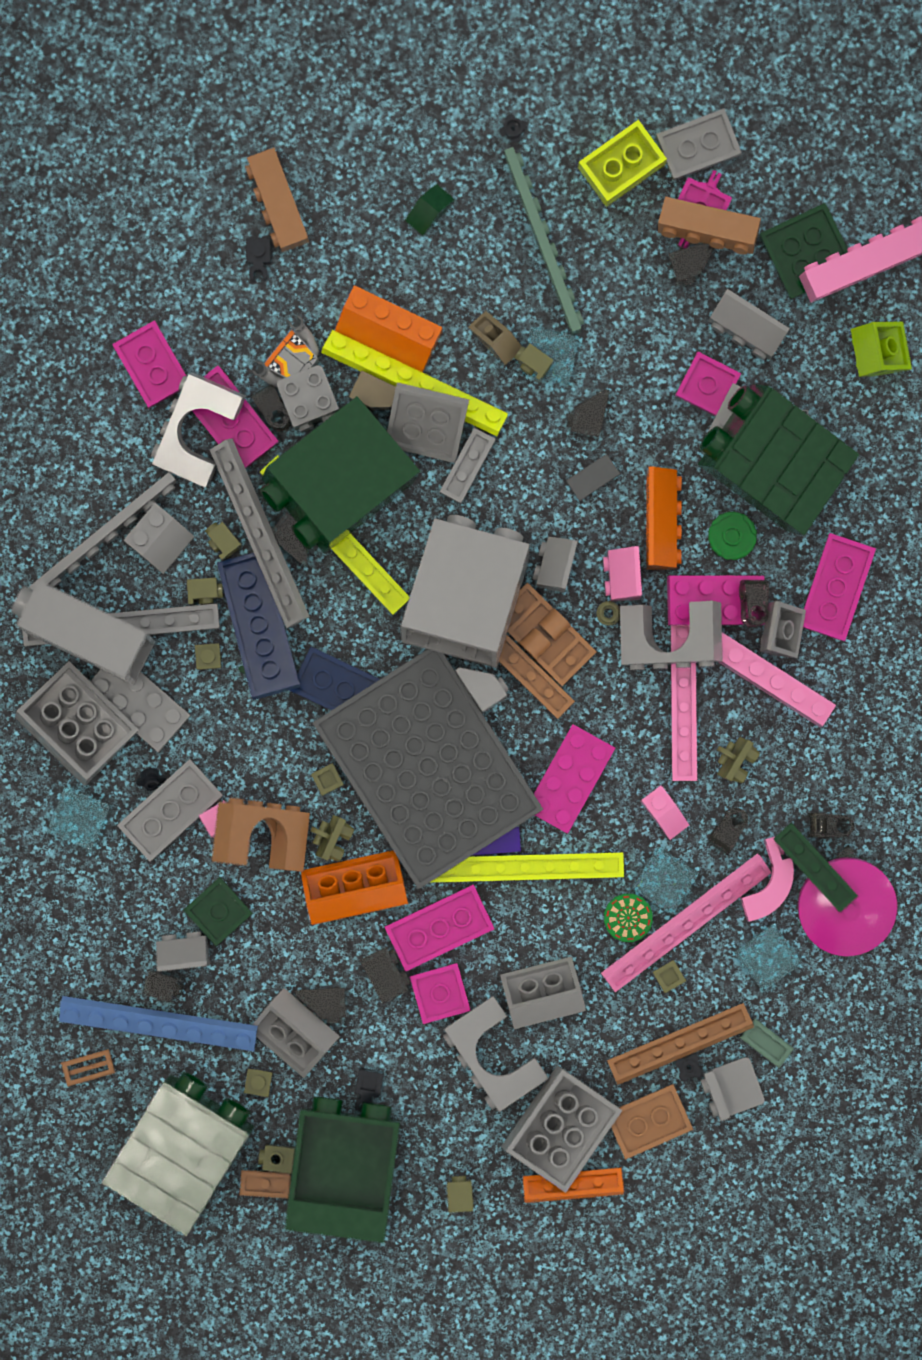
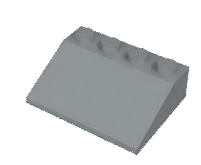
M70 661L16 711L15 718L84 786L139 731Z
M557 1065L501 1147L552 1184L567 1192L622 1110Z

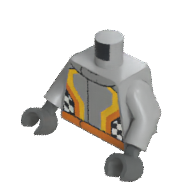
M294 313L297 317L296 323L292 324L288 319L286 320L287 325L292 329L264 363L254 360L253 362L258 364V370L256 372L251 369L248 370L250 374L259 376L273 387H277L279 380L312 368L319 362L317 357L319 349L315 337L307 326L303 324L302 317L297 313Z

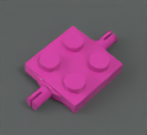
M713 170L707 183L698 182L688 177L678 200L727 210L732 197L721 193L716 188L722 174L718 172L713 181L717 171ZM684 238L680 239L678 243L679 247H682L685 240ZM686 241L683 249H687L690 242Z

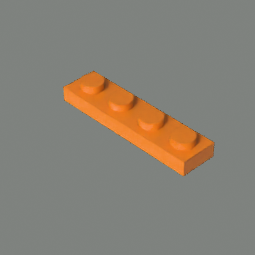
M622 1168L580 1171L567 1192H564L541 1175L523 1176L525 1203L624 1195Z

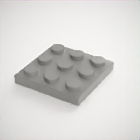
M397 382L387 432L403 451L455 463L469 399Z

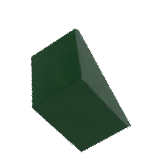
M435 184L419 198L406 217L405 222L424 236L455 199L438 184Z

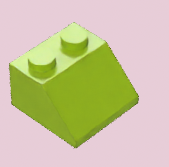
M871 322L850 329L859 377L879 376L912 369L903 322Z

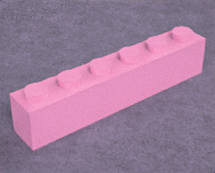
M922 216L912 220L911 226L905 228L904 225H900L891 229V234L883 237L882 234L870 238L867 245L855 244L847 249L848 253L841 256L839 252L825 258L827 262L819 265L818 262H814L805 266V271L799 278L810 302L817 301L921 256Z
M722 632V662H719L720 664L815 725L822 727L836 706L834 703Z

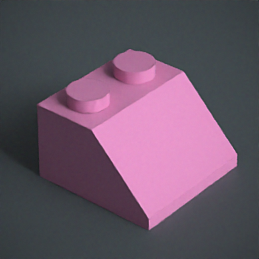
M639 546L608 550L607 557H603L604 572L608 571L609 581H605V595L610 596V601L640 600L642 587Z

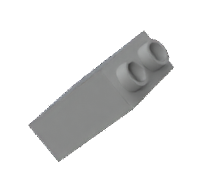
M449 515L447 522L434 518L401 624L402 642L497 668L528 566L530 544L522 542L523 536L512 529L496 528L494 534L476 530V523L464 516Z
M38 581L34 590L23 586L11 610V613L20 618L16 626L27 634L132 685H135L156 642L148 633L41 581Z

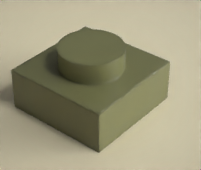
M219 643L195 645L197 670L222 668Z
M333 763L311 774L322 796L344 785Z
M674 960L652 972L664 993L686 982Z
M248 1068L244 1093L269 1097L273 1072Z

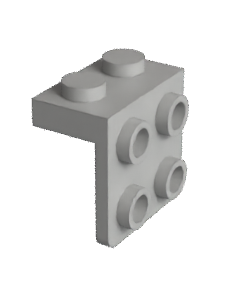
M320 365L277 382L278 390L295 431L299 429L300 432L308 431L314 428V423L321 420L325 422L339 411L325 372Z
M744 1057L703 1072L704 1079L700 1080L705 1094L710 1093L713 1101L709 1103L713 1117L718 1116L720 1121L764 1103V1096L749 1058Z

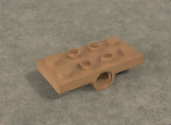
M528 582L520 589L507 633L562 687L597 652Z

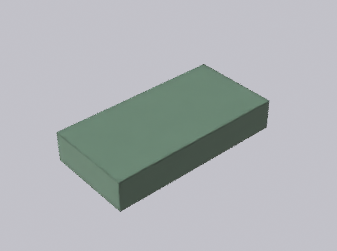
M754 1018L752 1021L754 1028L743 1032L739 1038L780 1068L794 1048Z

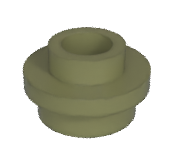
M612 601L601 603L596 611L598 621L606 626L616 624L620 619L619 606ZM605 610H612L613 616L606 618L604 616Z

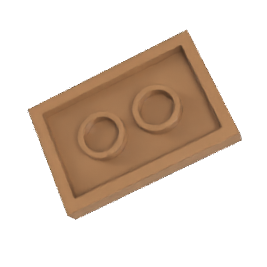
M674 1084L618 1107L622 1112L611 1126L625 1160L693 1130Z

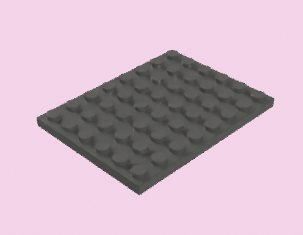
M425 650L312 723L418 890L543 810L443 653Z

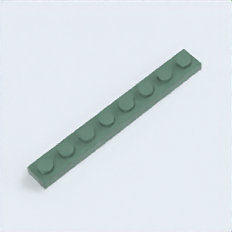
M514 147L504 150L505 160L571 335H575L581 332V325L584 324L580 311L575 312L572 304L575 302L574 294L571 288L567 289L564 280L567 279L563 266H558L555 257H558V252L554 242L549 243L547 234H550L546 220L541 221L538 214L541 211L537 197L532 198L530 189H533L529 175L524 176L521 169L524 166L520 152L515 153Z

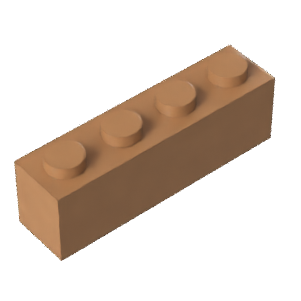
M275 148L247 157L249 165H246L245 169L249 180L255 179L257 187L253 190L257 201H263L266 210L262 211L266 225L271 224L274 233H271L270 236L275 248L280 246L281 251L285 252L309 243Z
M665 197L658 221V233H662L667 238H684L686 241L694 244L700 242L709 244L715 249H732L734 252L742 255L747 253L753 254L760 230L761 218Z

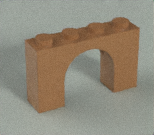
M229 798L228 803L218 802L212 862L247 865L252 830L259 821L264 820L270 829L272 837L269 868L304 871L310 813L300 812V807L286 805L285 810L281 809V804L267 803V807H262L263 802L248 800V805L243 804V799Z

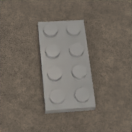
M101 669L90 681L139 729L137 734L158 753L191 717L189 713L142 672H140L135 685Z
M189 759L117 826L151 862L200 818V814L207 811L224 795Z

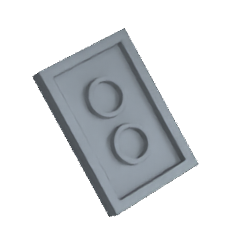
M725 109L656 134L661 151L667 158L666 164L673 181L742 155Z

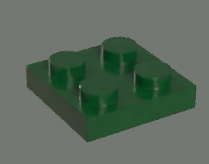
M221 877L184 909L185 913L216 947L253 914Z

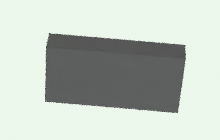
M605 454L566 480V483L580 502L618 477L620 473L609 456Z

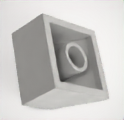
M154 503L124 541L164 574L195 536L159 505Z
M549 536L547 542L542 541L539 556L543 557L541 566L536 565L533 579L537 580V587L565 593L578 541Z
M779 601L768 603L767 612L765 613L764 631L760 641V652L773 656L798 658L806 610Z
M460 667L455 670L482 714L507 699L506 692L508 687L501 677L496 679L493 674Z
M201 931L186 933L187 938L177 939L176 934L162 936V941L156 942L157 972L210 965L207 936H201Z

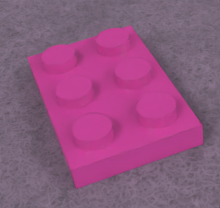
M155 320L112 344L149 409L181 391L179 390V385L186 374Z

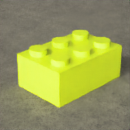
M637 120L579 161L578 169L607 207L665 166L667 158L641 122Z

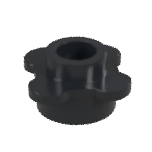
M512 114L507 115L504 126L499 129V133L502 137L507 136L512 139V142L518 143L521 141V135L528 125L526 121H521Z
M147 768L140 773V778L136 780L138 786L145 787L147 791H152L158 788L160 783H164L166 778L164 775L159 774L158 769Z
M691 1054L687 1058L675 1061V1065L680 1071V1080L687 1081L691 1077L699 1078L702 1076L703 1070L699 1068V1057L696 1054ZM688 1065L691 1066L690 1070H687Z

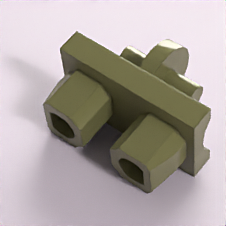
M739 737L735 744L729 741L726 748L718 746L716 751L722 754L718 763L722 766L717 775L729 781L733 780L743 783L748 774L747 771L740 768L744 759L753 764L760 755L753 747L754 743Z
M335 815L332 816L329 823L322 821L319 829L312 827L310 831L316 834L313 843L319 846L315 855L327 861L328 859L341 861L345 849L335 844L339 836L349 840L354 832V828L345 823L346 820Z

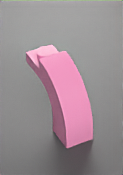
M775 837L764 839L772 868L769 883L760 892L740 898L747 922L763 918L775 911L788 896L793 883V861L791 858L782 860L781 855L784 854V851L773 840Z

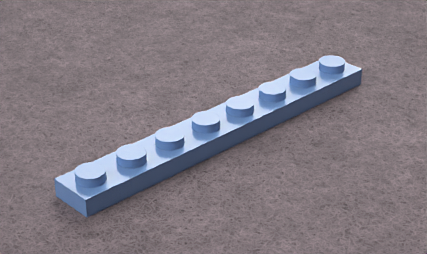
M62 996L60 1004L59 1022L241 1050H255L258 1028L256 1025Z

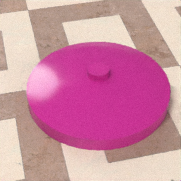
M838 858L828 861L832 868L859 897L840 913L811 880L807 878L798 898V916L801 926L809 939L820 949L838 956H856L869 952L885 940L894 926L897 915V898L894 888L879 868L865 860Z

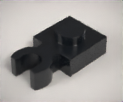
M246 238V264H253L249 271L251 281H254V274L257 271L262 272L263 281H267L268 273L264 264H271L270 238Z
M359 1067L355 1093L361 1094V1096L355 1102L356 1111H359L361 1103L374 1104L371 1098H379L383 1071Z

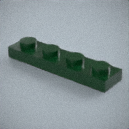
M792 822L773 838L840 913L859 897Z

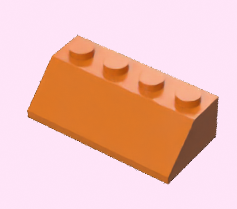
M354 285L343 307L335 331L423 373L440 339L443 327Z
M648 467L646 472V570H676L677 564H681L682 553L681 549H677V539L681 540L682 527L677 525V515H681L682 502L677 500V491L682 489V477L677 476V470Z
M394 850L305 869L301 872L306 905L312 925L408 904L399 858Z

